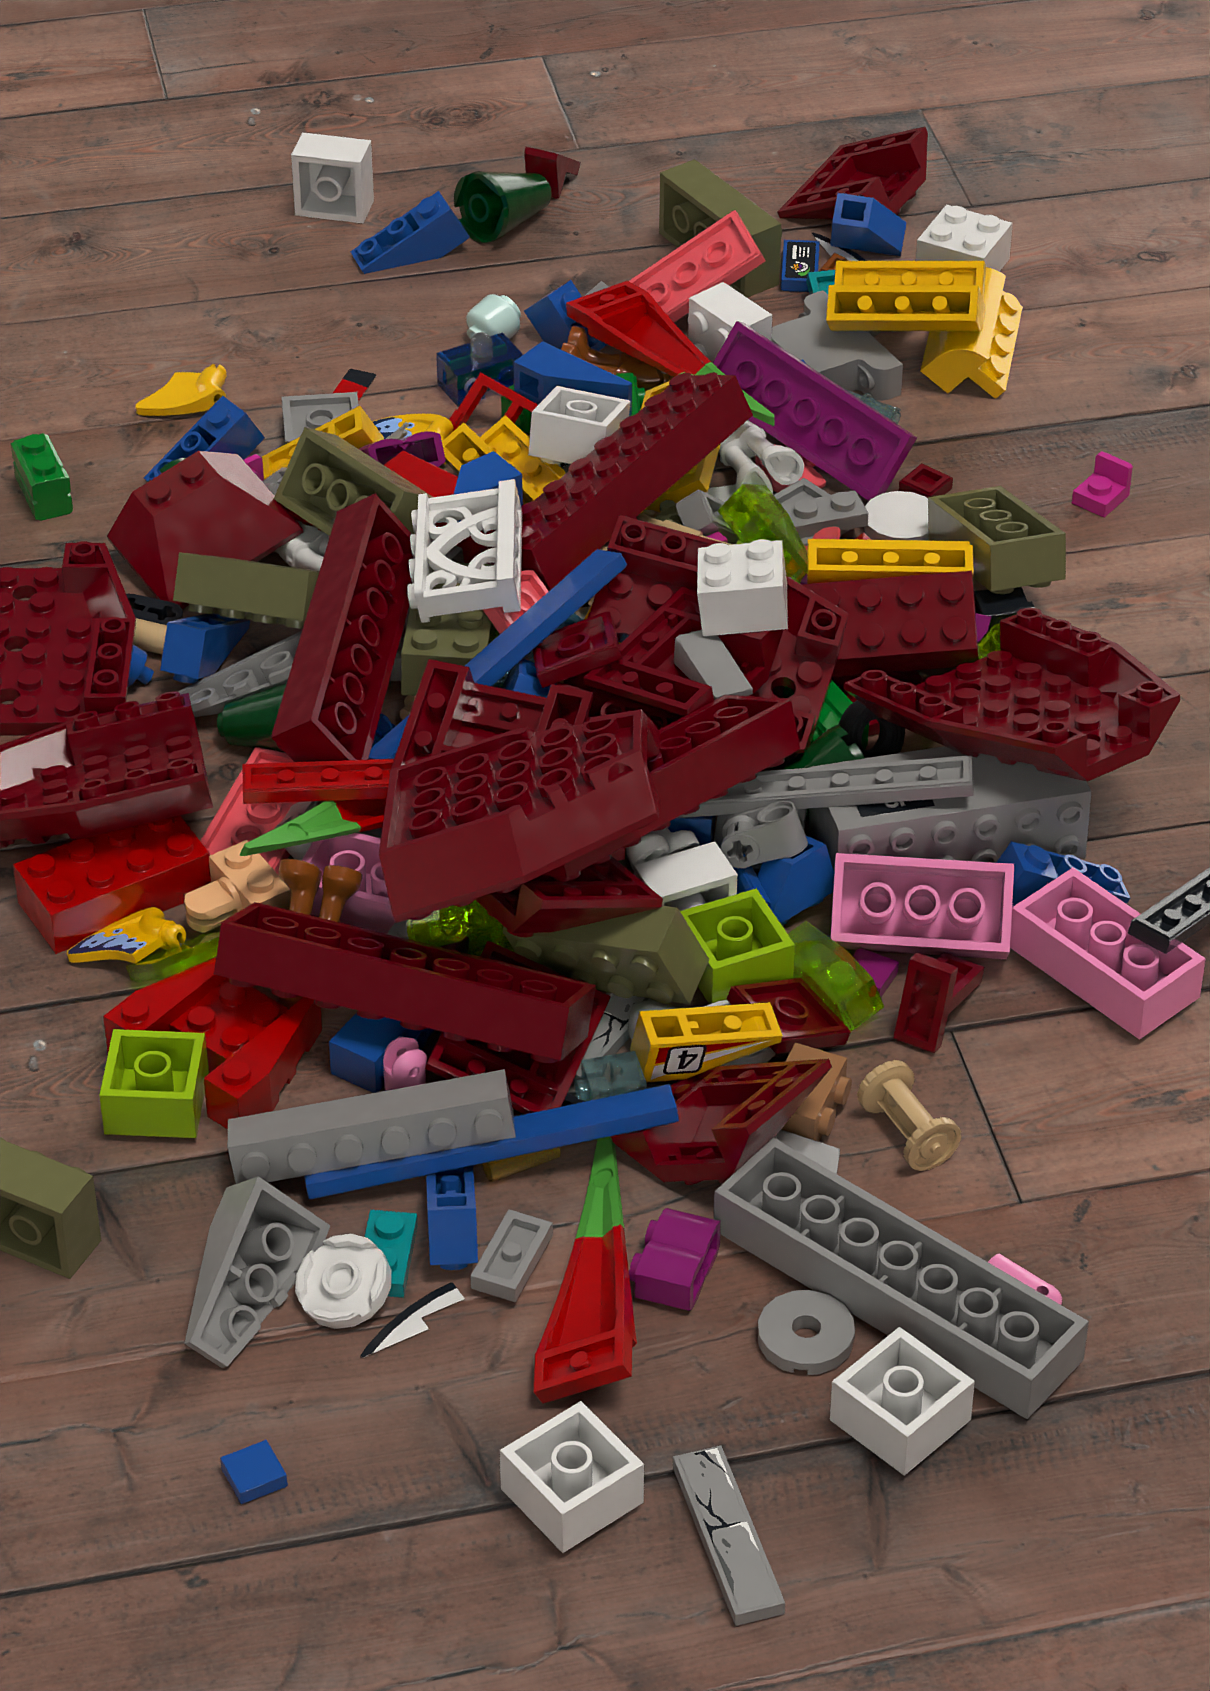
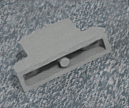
M822 290L806 296L804 299V312L800 313L797 319L772 327V342L799 360L803 359L808 366L846 391L860 390L868 397L880 401L889 400L901 395L903 364L868 331H831L826 321L828 294Z

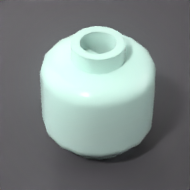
M496 294L487 295L468 312L466 316L469 328L467 335L478 347L486 345L489 348L496 349V339L499 338L505 344L519 331L521 312L509 297Z

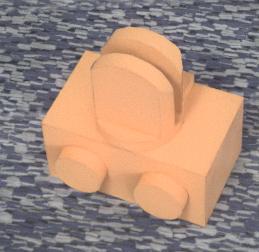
M245 840L209 856L211 883L185 894L186 921L192 929L205 933L221 926L222 921L254 902L289 910L291 903L290 888L280 879L275 870L259 853L240 856L244 844L248 842Z

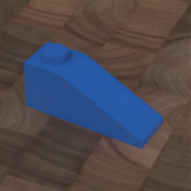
M213 613L168 622L160 671L174 673V680L191 684L198 682L200 678L214 674L249 629L250 620L223 617L220 614Z
M473 1165L426 1175L430 1265H440V1268L445 1270H460L466 1268L468 1264L478 1263Z

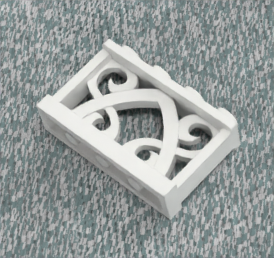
M515 479L499 481V488L433 498H428L427 493L418 494V509L411 512L415 534L410 535L411 551L414 559H409V571L413 584H408L407 589L411 609L418 608L421 623L430 622V617L496 607H503L504 613L521 611L522 509ZM435 523H447V525L443 527L435 526ZM490 530H496L493 533L486 534ZM469 536L480 545L494 547L474 557L468 567L458 564L445 556L454 546ZM485 563H495L492 566H484ZM437 584H445L441 589H433Z

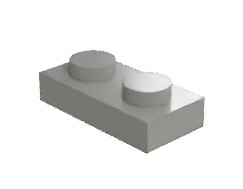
M855 490L781 504V518L793 539L814 536L815 533L826 527H839L840 531L868 526L869 513Z
M508 1209L471 1274V1289L516 1302L553 1236V1222Z

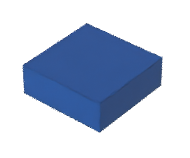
M267 1440L220 1457L221 1469L240 1504L288 1486L287 1474Z

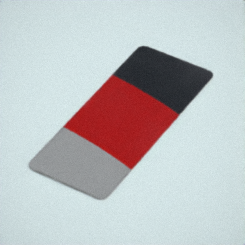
M349 369L333 393L357 392L359 401L375 379L376 374Z

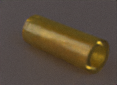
M558 1147L482 1163V1168L487 1179L490 1182H494L560 1158L561 1150Z

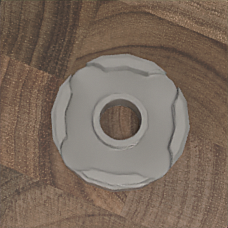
M796 1290L779 1295L763 1308L758 1319L759 1348L769 1362L787 1372L794 1373V1369L807 1370V1375L825 1373L836 1369L849 1358L855 1339L854 1318L843 1303L829 1294L814 1290ZM802 1328H808L816 1331L818 1334L811 1338H804L794 1332Z

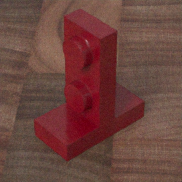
M920 953L914 954L909 960L893 1038L935 1053L942 1045L948 1015L981 984L985 967L947 953H943L938 959Z

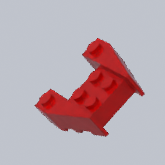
M215 957L133 992L106 1013L103 1019L107 1052H109L113 1029L205 1033L209 1074L204 1077L207 1117L228 1129V1119L271 1112L275 1109L279 1102V1093L285 1083L290 1084L296 1074V1065L305 1051H310L321 1033L322 1020L321 1007L314 1004V999L303 997L288 1009L253 987H238L230 984L229 978L214 975Z

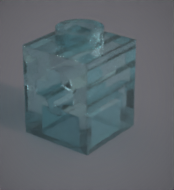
M635 1051L581 1060V1079L575 1080L576 1097L584 1101L646 1089V1080Z

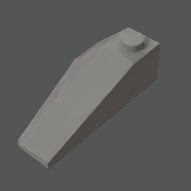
M302 631L178 692L180 695L189 693L194 717L219 714L223 712V708L227 703L286 684Z
M259 1176L226 1187L209 1228L184 1344L219 1367H228L260 1330V1324L274 1308L279 1307L289 1296L287 1293L296 1284V1274L303 1258L311 1250L315 1252L319 1247L323 1246V1241L326 1239L330 1225Z

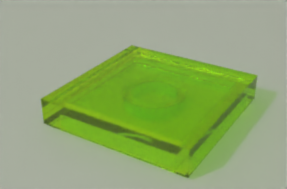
M220 932L202 934L185 941L183 944L180 943V946L163 950L142 959L138 963L126 965L130 979L134 981L160 980L216 957Z

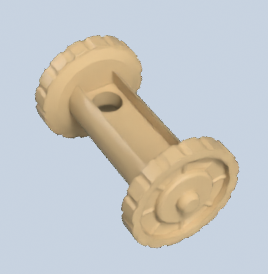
M900 1060L885 1062L874 1068L862 1080L857 1092L859 1103L867 1112H885L907 1139L903 1153L904 1159L911 1168L925 1171L941 1165L958 1148L961 1141L960 1128L950 1118L940 1117L939 1119H933L911 1092L915 1078L913 1071L905 1062H900Z

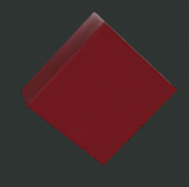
M922 463L899 481V491L913 492L927 498L945 495L953 486V478Z

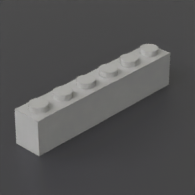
M505 1069L228 1119L227 1148L235 1182L238 1184L258 1176L266 1182L510 1139L515 1138L516 1133Z

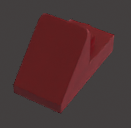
M527 146L524 151L526 173H537L544 176L551 187V198L557 199L560 197L566 173L578 176L581 163L579 161Z

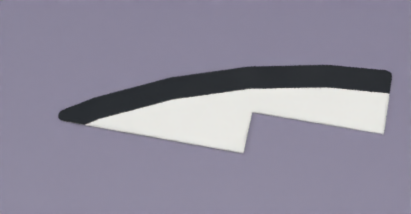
M812 232V235L817 241H820V244L830 256L836 253L845 257L848 261H867L851 249L830 246L831 239Z
M452 1282L430 1292L390 1321L366 1346L361 1357L371 1355L428 1330L429 1328L422 1320V1317L462 1301L465 1298Z

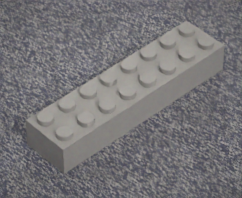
M774 1137L715 1190L714 1220L721 1221L720 1234L808 1288L831 1295L843 1303L850 1313L886 1335H890L898 1327H901L975 1381L974 1388L1026 1419L1042 1405L1084 1360L1088 1320Z

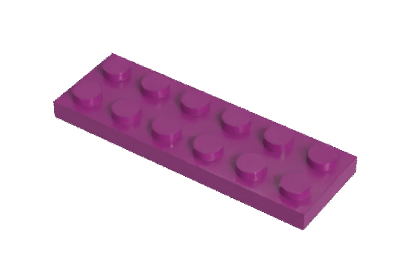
M736 321L713 361V364L725 375H735L741 389L774 414L775 426L769 425L753 416L748 419L749 421L763 428L764 431L853 491L855 490L868 501L887 491L917 439L916 436L743 322Z

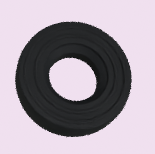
M858 700L845 710L839 721L838 726L848 733L841 737L847 746L855 743L864 758L900 753L903 747L905 728L878 717ZM876 719L880 725L878 740L870 750H864L862 747L863 731L871 720Z

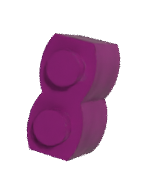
M419 432L401 439H384L359 448V450L383 465L403 450L437 467L446 461L441 436L435 432Z
M665 1208L662 1211L658 1221L651 1220L645 1235V1248L642 1254L635 1253L630 1265L629 1277L630 1281L635 1282V1297L691 1311L698 1300L705 1277L709 1274L720 1247L721 1221Z

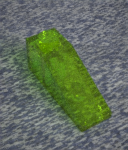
M742 484L717 510L743 544L759 539L769 541L782 540L786 576L791 577L800 584V581L807 574V550L789 514L766 485Z
M804 921L788 933L795 944V976L802 978L850 1031H853L884 1008L874 979L846 949L808 921Z

